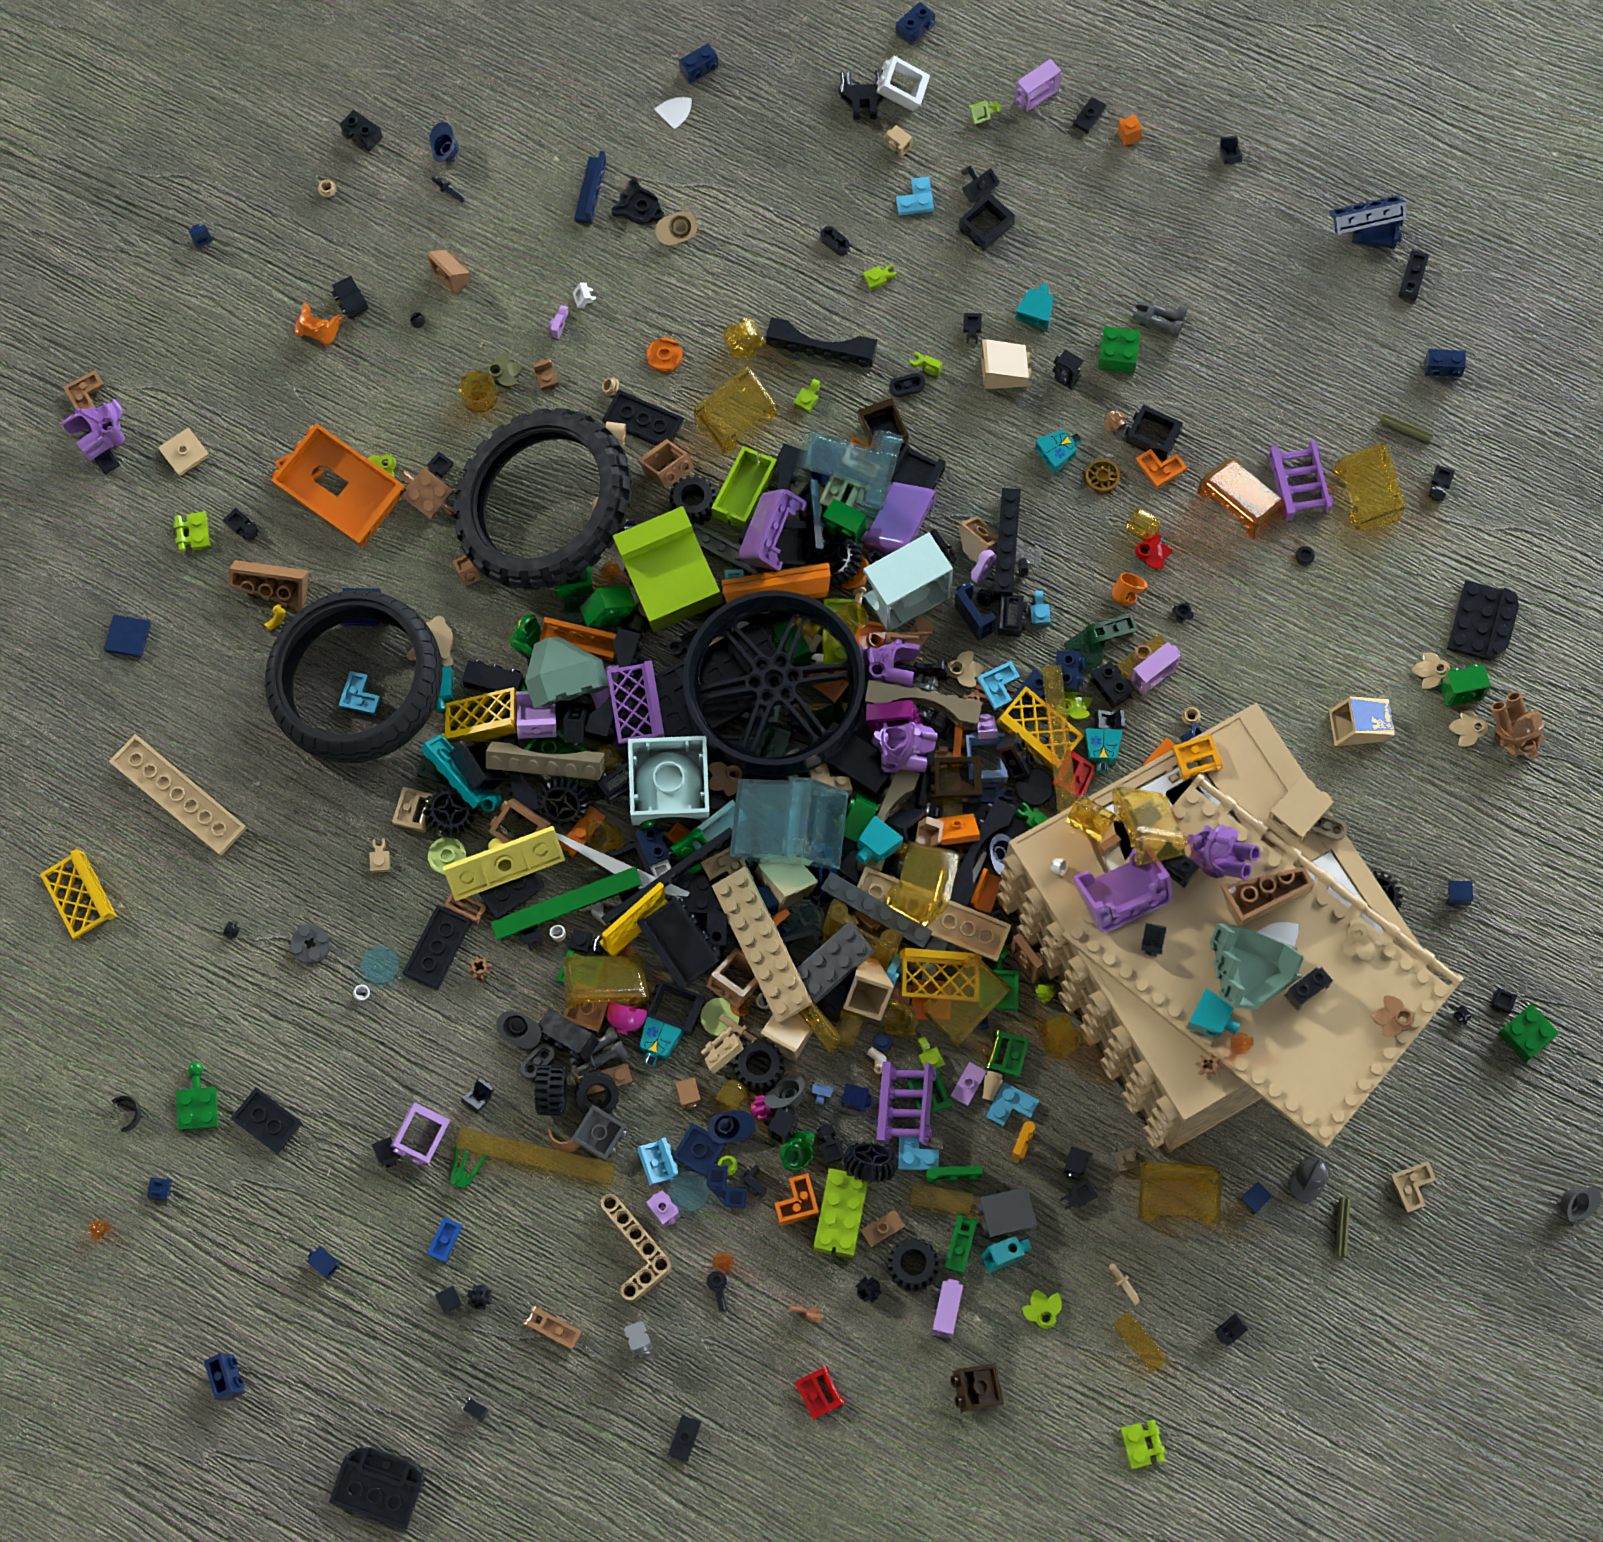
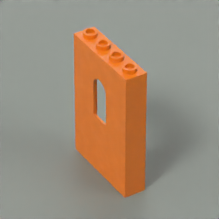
M317 423L307 430L305 438L296 444L294 452L284 459L282 467L277 469L271 477V482L277 489L360 548H363L406 491L405 485ZM319 466L327 467L348 482L338 497L313 480L312 473L315 468Z

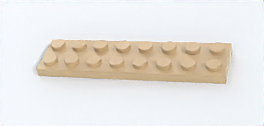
M136 734L109 760L112 766L219 856H222L247 829L236 817Z
M866 866L857 886L932 930L931 936L992 961H998L1011 928L1010 924Z
M743 867L712 885L776 1021L780 1023L812 1005L813 1002L748 868Z

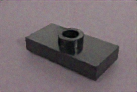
M1091 97L1073 122V126L1088 134L1106 110L1107 104Z
M682 1415L668 1455L688 1462L702 1421Z

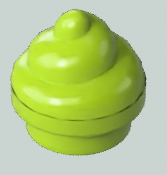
M1038 984L1036 994H1038V998L1041 999L1042 1003L1047 1004L1055 996L1053 984Z

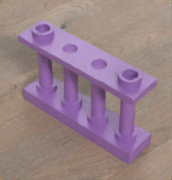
M1310 440L1308 449L1287 453L1280 452L1278 446L1270 447L1268 456L1285 521L1293 520L1298 510L1321 506L1324 507L1325 514H1329L1333 506V498L1328 493L1319 459L1320 449L1318 445L1316 446L1315 440ZM1310 456L1312 466L1289 470L1283 467L1285 460ZM1315 473L1317 481L1315 483L1292 487L1288 485V477ZM1319 489L1321 499L1300 503L1292 501L1291 496L1295 493Z
M883 1061L876 1138L881 1144H889L892 1137H919V1141L923 1145L928 1146V1140L932 1136V1130L929 1127L933 1081L936 1080V1069L929 1062H925V1070H897L892 1062ZM897 1078H924L923 1090L896 1089L894 1082ZM896 1097L922 1098V1110L894 1109L893 1099ZM894 1117L921 1118L920 1129H893L891 1119H894Z

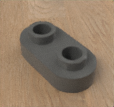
M547 1044L539 1045L521 1064L522 1075L529 1080L535 1079L539 1065H550L555 1058L553 1048ZM543 1053L549 1054L548 1057L545 1059L541 1056ZM530 1067L535 1068L534 1072L529 1073L528 1069Z

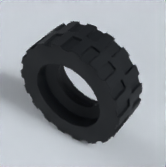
M593 1071L592 1073L585 1074L576 1083L574 1098L582 1113L587 1114L592 1104L607 1114L612 1113V1110L617 1107L619 1090L614 1079L607 1073ZM595 1085L604 1087L607 1093L605 1100L599 1104H593L587 1098L588 1090Z

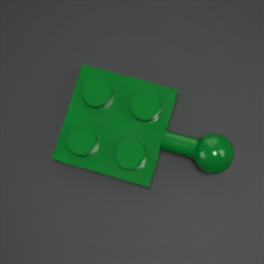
M1005 946L1002 948L998 961L995 962V970L979 969L978 1007L986 1010L1018 1011L1019 971L1003 970V959L1007 955Z
M192 1062L188 1066V1073L192 1076V1089L176 1090L178 1131L219 1127L217 1087L200 1088V1076L203 1074L204 1068L199 1062Z

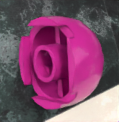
M609 1001L607 1018L611 1026L617 1028L616 1032L628 1034V1031H636L644 1024L647 1015L646 1010Z

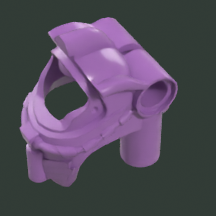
M112 400V403L108 404L104 402L99 408H78L74 415L72 414L61 422L66 431L72 434L85 429L92 430L76 442L90 462L107 449L120 446L125 441V436L121 431L119 422L123 410L117 400Z
M896 639L895 642L883 645L880 648L869 646L864 649L862 646L859 647L864 668L868 675L867 684L869 680L877 679L887 684L897 683L902 685V687H912L914 672L894 668V664L900 660L915 659L918 656L920 645L908 642L902 643V640Z
M914 722L894 727H887V723H883L881 731H876L871 741L881 752V769L884 772L891 773L902 769L924 773L927 768V758L919 756H925L927 752L934 749L938 735L932 728L922 724H915Z
M1206 825L1202 831L1195 835L1189 834L1185 839L1190 845L1192 852L1189 858L1197 863L1205 874L1213 878H1222L1226 875L1244 880L1248 879L1251 875L1252 867L1249 863H1245L1244 860L1256 862L1260 857V848L1257 845L1238 842V831L1224 825H1219L1215 829Z

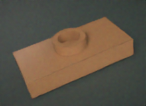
M894 1209L861 1229L860 1232L870 1248H873L904 1229L905 1225Z

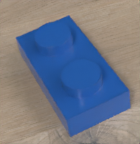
M444 1217L427 1255L446 1263L463 1225Z

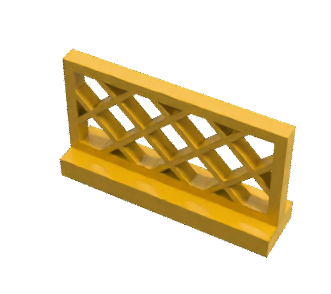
M1027 686L1023 688L995 722L1009 735L1019 733L1021 738L1024 739L1028 751L1053 772L1062 765V762L1065 760L1064 755L1066 751H1072L1084 737L1082 733ZM1025 693L1031 697L1032 705H1022V696ZM1036 707H1043L1046 710L1047 717L1037 718ZM1023 708H1033L1034 718L1024 719ZM1012 709H1019L1020 719H1013L1008 713ZM1057 719L1061 723V730H1052L1051 720ZM1047 720L1048 730L1038 731L1037 721ZM1034 721L1035 731L1028 732L1025 729L1024 722ZM1062 732L1063 743L1053 744L1052 733ZM1065 732H1072L1076 735L1075 741L1066 743ZM1048 733L1050 744H1042L1039 740V734ZM1053 746H1063L1064 754L1061 758L1054 754Z
M514 687L446 703L445 733H442V735L453 747L460 741H485L517 733L516 689ZM506 695H510V699L506 704L501 702ZM489 699H494L495 701L489 708L484 706ZM472 703H477L478 705L472 712L467 710ZM498 704H501L503 708L496 715L492 711ZM460 707L455 716H452L451 708ZM481 708H484L486 710L480 718H477L475 715ZM509 710L510 718L501 719L504 713ZM464 712H467L469 714L467 718L460 722L458 719ZM490 714L494 716L491 722L484 723ZM473 718L477 720L474 726L467 727V724ZM455 722H458L460 726L456 730L451 731V727Z
M76 848L70 852V856L40 874L73 939H77L104 921H111L117 917L85 853ZM71 861L74 864L72 874L64 872L66 864ZM53 872L59 873L56 884L51 883L47 877ZM63 874L71 876L68 887L60 885ZM76 877L81 878L83 881L80 890L72 888ZM59 887L67 889L64 900L57 897ZM71 890L79 892L76 903L68 901ZM84 893L89 894L91 897L89 906L81 904ZM67 903L75 905L72 916L67 915L65 912ZM79 907L88 908L84 919L77 917ZM92 910L98 911L100 918L95 921L89 920ZM75 920L84 921L82 928L75 932L73 928Z
M659 882L602 933L603 939L599 943L612 957L618 954L642 932L636 922L648 917L668 903L665 899L664 885Z
M904 948L900 951V959H902L901 997L978 1002L980 955L976 953ZM907 962H914L919 968L913 975L907 970ZM928 964H933L938 969L932 976L924 969ZM947 965H952L957 971L951 978L943 970ZM966 966L974 967V975L970 979L962 972ZM920 971L928 978L922 986L914 978ZM939 972L947 980L941 987L933 979ZM958 974L966 981L961 988L952 981ZM910 980L918 987L914 993L906 992V984ZM931 982L938 990L934 994H928L923 987ZM948 983L956 990L952 996L947 995L943 991V988ZM968 984L973 989V997H967L961 991Z

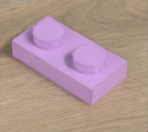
M981 714L976 728L978 739L998 738L994 715Z

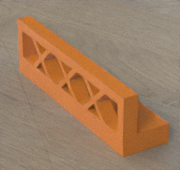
M544 617L543 630L539 641L548 637H561L600 659L613 662L615 655L613 643L616 634Z

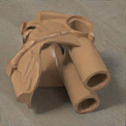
M1520 692L1509 693L1506 697L1508 708L1503 701H1498L1491 705V711L1496 724L1494 738L1512 756L1527 755L1531 759H1536L1538 756L1537 749L1540 743L1545 740V736L1541 732L1545 727V722L1542 721V716L1538 709H1533L1530 712L1526 711Z

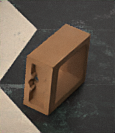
M668 439L638 459L644 473L665 489L695 468L688 453ZM673 458L676 459L673 463L668 465L662 471H657L659 468H661L663 465H665Z
M512 798L509 801L505 800L499 810L502 812L490 822L489 826H491L489 833L504 843L513 841L512 838L498 830V827L511 808L538 825L535 832L548 828L551 823Z
M736 948L710 975L706 987L738 1009L759 987V984L744 952ZM732 963L754 977L744 989H741L722 975Z

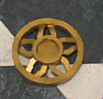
M1095 460L1086 469L1085 479L1087 485L1097 492L1108 493L1118 485L1120 470L1110 460ZM1103 463L1101 468L1095 466L1097 464ZM1111 466L1115 469L1116 473L1110 472ZM1089 472L1092 474V478H1091V479H1089V475H1088Z

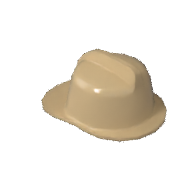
M686 211L666 216L659 220L656 225V237L665 245H675L686 241L697 232V220L694 215Z

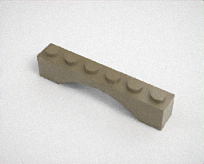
M877 679L868 681L863 708L867 709V704L912 700L914 705L926 706L942 713L956 727L976 730L978 726L982 703L977 702L975 699H961L956 695H941L936 691L927 692L917 687H902V685L897 683L887 684Z
M492 741L486 750V769L600 780L605 770V753L584 751L571 754H543L521 749L511 743Z
M902 769L892 772L889 779L891 785L885 788L882 798H885L883 804L880 802L878 804L876 814H878L877 817L885 822L896 807L912 798L920 773ZM856 858L855 862H858L856 870L863 872L866 866L881 872L885 859L880 863H876L870 858L865 864H862Z

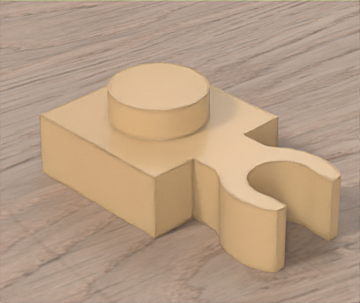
M382 838L381 846H377L376 840L373 839L372 844L375 852H369L371 873L391 871L390 852L384 851L386 848L384 838Z

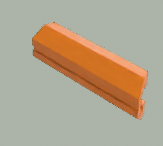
M829 563L727 578L722 580L723 595L727 603L747 594L769 590L795 592L813 599L827 597L830 584Z

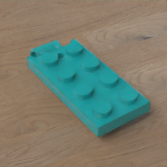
M442 734L420 747L424 755L435 764L437 770L449 780L450 785L458 790L463 800L469 803L473 809L480 805L484 811L491 812L502 804L503 799L499 793L492 792V790H472L449 755L454 747Z

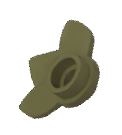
M504 353L495 358L494 363L489 365L486 373L490 380L498 381L501 385L510 387L517 384L515 377L520 374L523 366L516 362H510L509 354Z

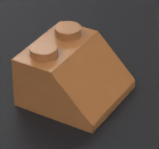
M446 250L427 253L431 272L454 294H457L471 282L469 269L465 265H461L453 253L449 254Z

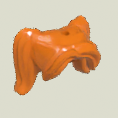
M302 304L303 310L295 325V335L311 337L323 345L331 344L344 316H334L330 321L320 320L310 316L311 309L308 304Z

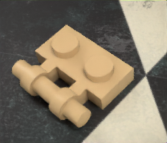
M731 1026L727 1030H722L719 1036L714 1041H709L701 1051L703 1056L706 1057L705 1061L709 1070L713 1074L744 1049L739 1037L734 1034V1028Z

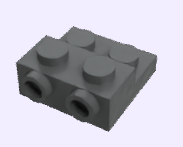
M592 1104L571 1139L606 1160L607 1157L611 1158L617 1149L614 1147L618 1140L622 1141L625 1137L627 1125Z

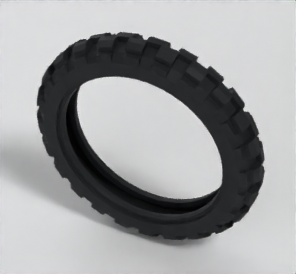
M544 408L534 410L529 415L521 414L512 418L510 424L506 426L502 424L492 431L493 436L488 441L483 440L475 449L477 453L474 458L468 459L463 468L465 474L463 479L460 478L455 492L457 500L454 502L453 517L456 518L454 527L464 554L485 576L494 582L513 589L539 590L541 587L552 588L562 585V582L567 579L571 581L583 574L584 569L588 566L593 567L602 559L600 555L606 548L610 549L615 542L613 535L623 528L627 518L626 509L630 506L632 495L630 490L632 477L631 469L627 463L628 458L617 438L603 424L593 419L590 415L580 411L574 412L566 408H555V410ZM548 440H569L588 448L597 463L600 489L596 507L584 529L566 546L542 557L523 559L511 557L500 552L488 534L485 511L491 486L506 463L527 447Z

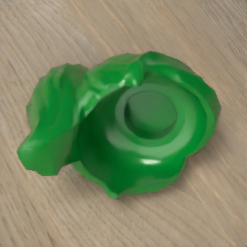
M528 614L520 619L514 628V633L509 638L512 648L517 652L525 653L528 658H531L534 644L540 640L541 626L537 622L536 616Z
M798 1131L792 1134L791 1139L784 1143L780 1150V1159L786 1170L797 1172L813 1160L811 1145L814 1143V1133Z

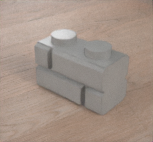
M639 1321L626 1326L624 1331L633 1355H638L639 1358L649 1355L653 1346L644 1322Z

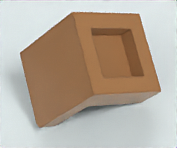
M928 816L919 821L915 843L930 849L938 846L941 843L944 822Z

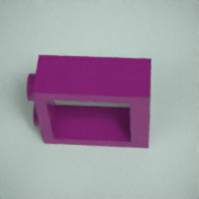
M912 700L867 704L866 721L872 736L876 731H881L882 721L908 719V721L887 723V727L901 726L909 722L922 724L918 708L914 707Z

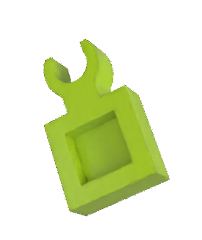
M892 264L886 266L883 270H881L880 266L863 272V277L870 290L887 284V278L892 279L896 277V271L893 273L888 272L893 270Z

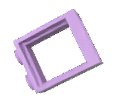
M1051 59L1017 81L1015 103L1026 113L1059 91L1061 70Z
M1167 642L1133 669L1130 683L1142 696L1177 670L1181 657L1178 648Z
M414 1102L390 1147L394 1148V1153L402 1157L405 1154L412 1158L411 1161L420 1166L429 1164L450 1120ZM414 1114L440 1127L426 1156L400 1144Z
M948 1279L947 1282L943 1281L932 1330L933 1336L952 1340L963 1285H959L960 1282L957 1280Z

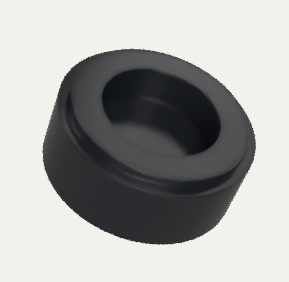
M1308 546L1300 547L1295 555L1297 563L1302 566L1312 564L1315 558L1314 550Z

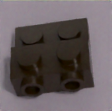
M996 1363L959 1368L952 1372L953 1375H951L950 1381L952 1387L956 1388L957 1392L955 1405L957 1408H960L961 1413L1004 1405Z

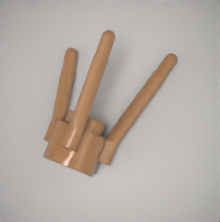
M887 632L886 645L895 642L896 639H919V636L931 635L932 632ZM918 656L915 658V660H918L920 662L923 661V659Z

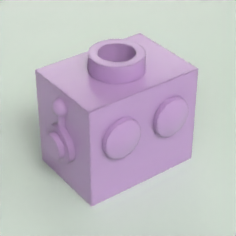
M663 1190L654 1194L646 1202L648 1208L663 1228L674 1224L675 1220L680 1217L678 1207L671 1202L669 1195L664 1193Z

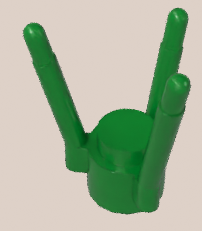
M458 1139L456 1141L452 1172L449 1179H451V1185L465 1189L466 1185L470 1186L472 1179L488 1155H483L470 1176L467 1177L468 1173L463 1171L469 1153L467 1150L464 1152L459 1169H457L460 1140Z

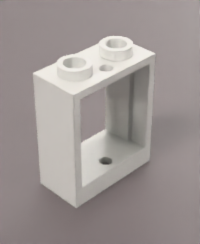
M896 56L886 60L882 66L883 73L877 81V85H879L877 93L914 111L921 105L930 75ZM894 70L915 81L911 95L889 84Z

